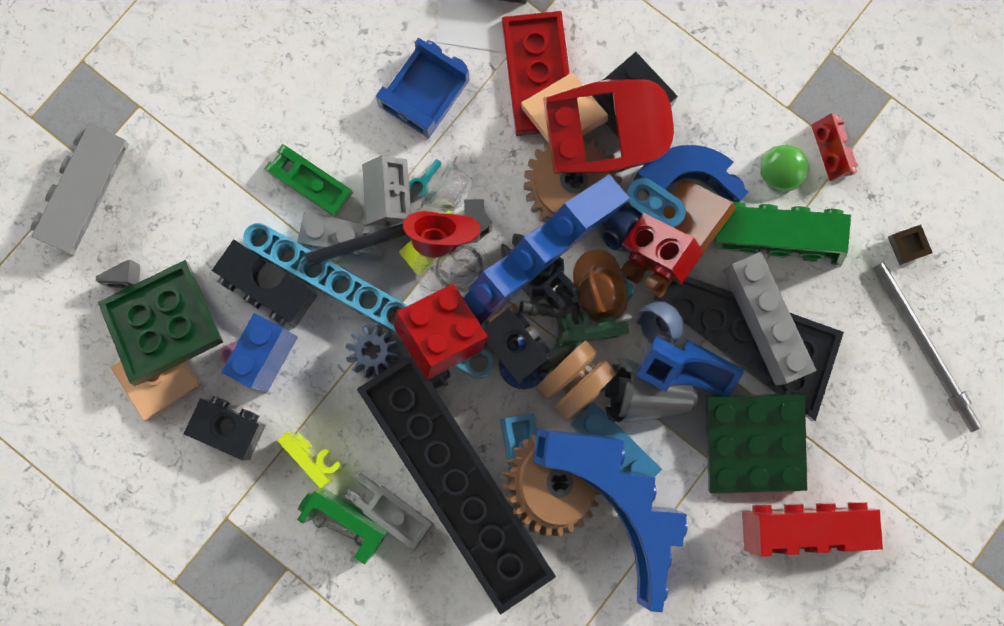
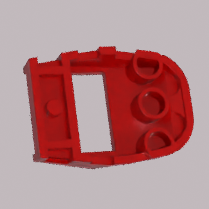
M607 79L543 97L554 174H612L623 172L624 170L642 166L659 159L668 151L672 144L674 124L670 100L663 88L653 81ZM612 93L621 157L586 163L577 98Z

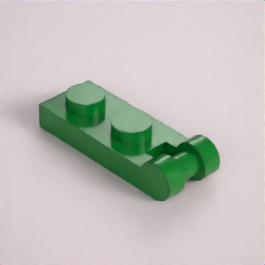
M281 144L276 151L278 153L277 157L273 162L269 161L264 170L333 217H336L352 195V190L286 145ZM288 162H291L294 165L287 173L283 169Z

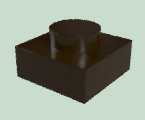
M921 224L888 236L899 265L933 253Z

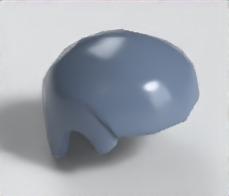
M656 301L647 304L639 310L640 314L636 319V323L641 325L642 333L649 343H652L656 336L672 345L680 339L683 333V320L676 308L666 302Z

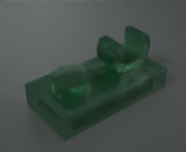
M586 311L578 314L579 325H575L572 322L571 313L566 314L562 318V323L568 331L559 334L558 340L559 345L563 346L582 343L585 340L592 342L619 338L629 334L628 322H616L615 317L596 320V326L586 328L589 324V315Z

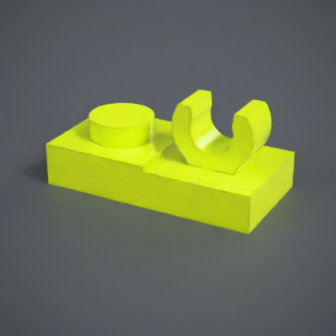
M286 432L277 440L320 489L326 488L334 481L328 473L338 471L342 464L340 461L334 463L332 467H327L324 464V458L331 452L329 449L319 452L315 460L314 455L309 450L312 447L311 443L300 432L296 435L293 432Z

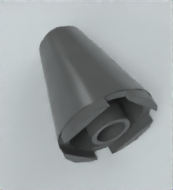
M619 357L617 359L619 364H612L611 366L617 373L606 384L605 397L611 398V407L605 406L608 419L612 422L687 415L691 409L696 407L697 392L693 389L692 385H672L665 392L636 376L640 363Z

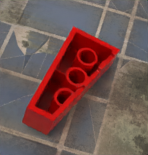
M847 502L848 508H836V503H816V509H804V504H784V510H772V505H752V511H742L744 550L761 557L772 556V553L800 555L799 549H804V552L829 553L832 552L831 548H837V551L843 552L882 550L880 509L868 508V502Z

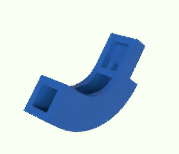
M681 145L669 148L662 157L645 164L633 179V181L640 178L650 179L665 190L683 178L694 179L707 184L719 196L731 202H740L748 193L744 188L743 181L736 175H730L727 172L734 161L719 151L699 145ZM644 189V191L650 196L649 191Z

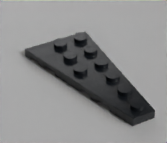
M687 276L681 284L672 281L661 298L654 296L655 301L666 302L676 308L686 325L775 394H805L806 418L812 422L816 421L844 334L843 331L790 313L817 371L790 383L776 386L733 292Z

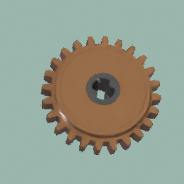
M594 138L589 144L584 142L586 163L613 159L615 157L613 154L604 155L605 145L599 149L594 147L596 144V139ZM546 141L544 142V152L539 149L535 150L534 155L537 160L529 159L528 166L533 170H525L524 178L531 180L525 182L523 186L524 190L531 191V193L526 195V202H535L531 207V211L534 213L540 210L539 221L542 222L547 218L551 219L564 203L610 173L554 174L550 144ZM616 173L610 174L618 185L621 184L622 177L615 176ZM574 179V183L578 184L577 188H571L568 180Z
M533 434L532 440L524 439L521 441L524 448L518 447L513 449L517 458L507 459L506 461L512 467L511 471L503 472V476L509 478V484L502 486V489L510 490L511 495L506 498L507 503H514L515 507L512 508L513 514H521L522 516L519 520L522 525L530 523L529 531L538 532L540 530V535L550 536L551 533L553 536H562L563 532L572 534L574 533V526H585L582 518L593 517L589 509L590 507L599 506V503L594 498L595 495H600V492L579 476L533 462L537 435Z

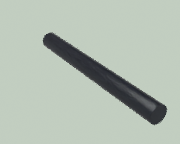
M403 223L305 253L306 263L310 266L406 236L403 230Z

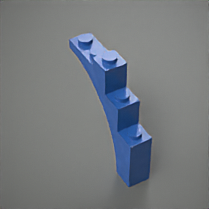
M610 174L564 203L548 222L523 237L507 256L484 270L470 285L469 292L463 298L481 326L542 271L585 236L614 216L625 205L630 197Z
M537 429L533 462L579 476L598 490L609 502L623 523L634 551L637 570V603L651 612H663L664 601H666L668 596L666 583L668 569L672 563L671 546L683 547L684 537L688 530L687 514L673 508L652 506L657 494L655 477L638 472L620 471V466L625 459L623 440L608 436Z

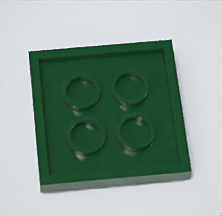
M186 260L98 302L128 381L133 386H137L223 343L194 273Z
M805 394L705 396L708 491L710 494L807 491Z

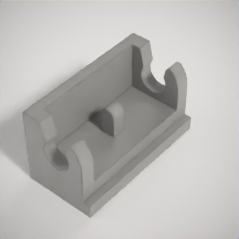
M381 155L362 164L366 225H377L386 222V226H391L403 222L411 214L407 159Z

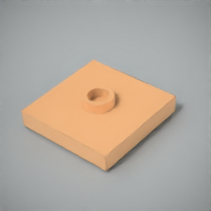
M573 72L521 102L522 110L548 143L549 137L543 97L583 86ZM593 96L577 98L582 135L584 136L607 122L608 114Z
M121 361L110 367L143 421L150 420L201 386L186 361L137 386L129 383Z

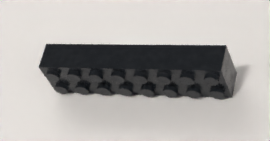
M411 354L357 388L360 396L500 615L556 578L553 570L524 525H522L518 516L513 514L511 505L507 503L504 494L430 380H426Z

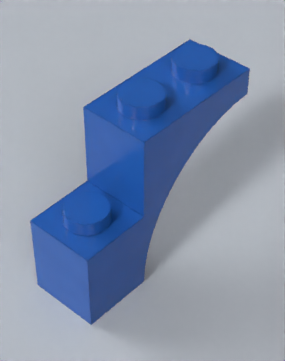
M656 336L640 362L636 376L665 392L672 385L686 384L706 389L720 396H729L744 374V369L688 339L682 349H679Z

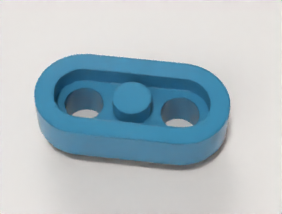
M637 179L628 187L627 195L630 197L628 200L630 205L642 214L645 213L674 228L684 221L686 210L682 201L650 179ZM644 189L648 190L650 193L649 198L645 201L639 200V192ZM668 207H673L676 210L675 216L671 219L664 216V210Z

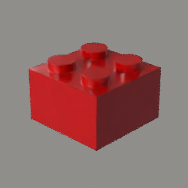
M454 283L396 312L394 328L426 380L481 352L488 338Z

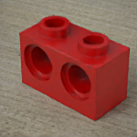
M643 213L622 243L630 253L628 258L633 263L642 268L648 265L662 279L669 281L670 278H673L680 283L684 282L704 253L694 237Z

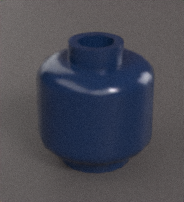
M624 205L601 226V237L605 244L612 250L626 252L627 249L622 243L643 214L631 206Z

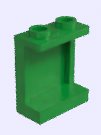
M326 488L314 491L312 494L307 493L297 509L301 512L297 520L302 524L313 520L320 510L365 539L354 556L355 559L363 564H366L374 556L388 534L387 530L365 516L362 511Z

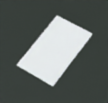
M443 0L436 42L505 53L502 17L524 15L525 5L493 0Z

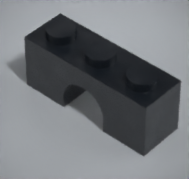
M233 239L211 270L220 276L217 282L231 292L237 287L246 293L243 300L255 308L259 309L264 305L272 310L269 317L284 327L288 322L297 326L317 295L287 274H285L277 286L269 289L261 288L258 276L266 261Z

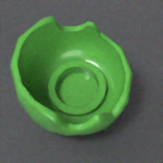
M788 144L773 146L761 157L760 175L770 188L779 192L792 191L804 183L808 173V161L805 154L799 148Z

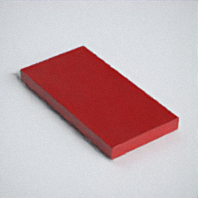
M562 11L502 17L516 136L541 134L522 110L521 102L570 74Z

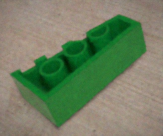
M733 202L736 207L735 211L716 235V249L752 254L761 252V249H766L767 254L781 258L789 257L796 253L799 254V257L803 258V261L817 262L818 259L831 258L832 265L842 266L848 253L851 214H844V211L840 209H825L823 213L810 212V208L795 206L791 210H782L772 204H761L759 208L746 207V204L742 202Z

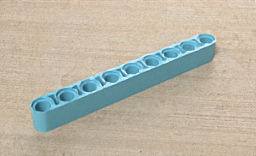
M254 223L245 230L243 235L245 245L262 259L398 335L394 325L389 323L388 317L392 311L401 310L408 305L328 260L317 263L322 265V272L318 277L310 278L308 277V270L312 265H307L304 254L312 252L311 250L261 223ZM261 234H267V242L261 247H256L254 245L256 237ZM285 250H295V256L291 261H281V255ZM346 279L350 281L349 289L346 292H335L334 287L339 280ZM375 295L377 303L373 308L365 309L361 306L362 299L365 296ZM483 348L481 352L453 367L472 378L483 379L492 371L493 358ZM483 356L488 362V367L482 372L472 370L470 361L473 357Z

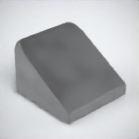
M126 260L97 275L95 281L106 287L128 288L139 282L140 265L132 260Z

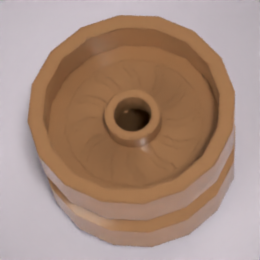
M587 340L582 342L535 387V390L545 400L552 399L562 389L566 392L556 403L554 409L565 421L569 420L581 408H586L604 390L603 387L617 373L607 361L599 362L589 372L585 369L596 357L597 353Z

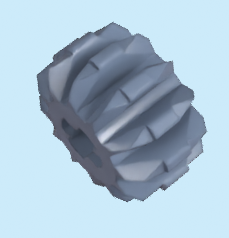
M375 325L373 334L370 333L368 326H363L364 336L362 338L353 332L351 336L357 341V344L347 343L345 347L350 351H355L354 354L346 357V361L349 363L358 361L352 370L355 373H359L365 367L364 377L370 379L373 369H375V373L378 376L383 372L381 367L385 366L388 369L393 366L388 362L389 359L399 360L400 358L399 354L390 352V350L399 347L398 341L388 342L393 335L390 330L381 336L382 329L380 325ZM372 344L381 350L380 353H376L378 355L376 359L365 355V351H370L367 347Z

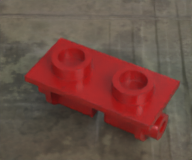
M831 113L811 125L829 181H833L843 175L847 177L856 174V167L859 166L858 162L855 160L852 148L845 147L844 144L849 141L844 127V120L840 119L839 115Z

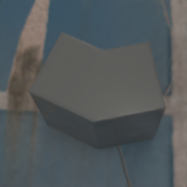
M484 199L464 200V216H469L480 224V234L475 239L478 242L492 231L493 222L484 212Z

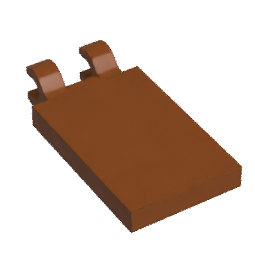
M684 178L672 193V195L682 201L686 210L684 221L675 228L694 237L702 250L705 251L735 211V205L733 202ZM668 207L664 210V216L668 219L673 218L676 214V210L673 207ZM628 260L622 266L621 272L627 275L626 278L638 284L647 269L653 272V268L648 265L642 268ZM653 273L646 279L644 286L650 289V293L661 298L672 281L678 284L681 283L673 278L666 281Z

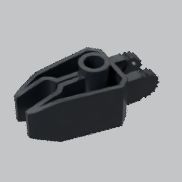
M514 233L512 235V244L516 246L525 236ZM503 243L501 245V255L504 258L512 249ZM561 257L523 288V291L530 300L540 301L544 298L558 311H561L566 305L553 288L558 286L572 298L579 294L576 285L564 274V259Z

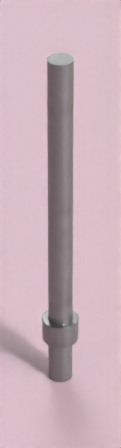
M883 262L873 267V270L950 397L947 401L953 411H958L970 432L980 429L982 425L970 407L972 403L965 391L961 392L886 264Z

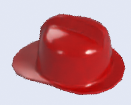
M420 211L412 213L405 218L403 230L412 239L413 247L418 253L429 258H440L451 254L456 250L457 246L470 243L480 234V224L469 216Z

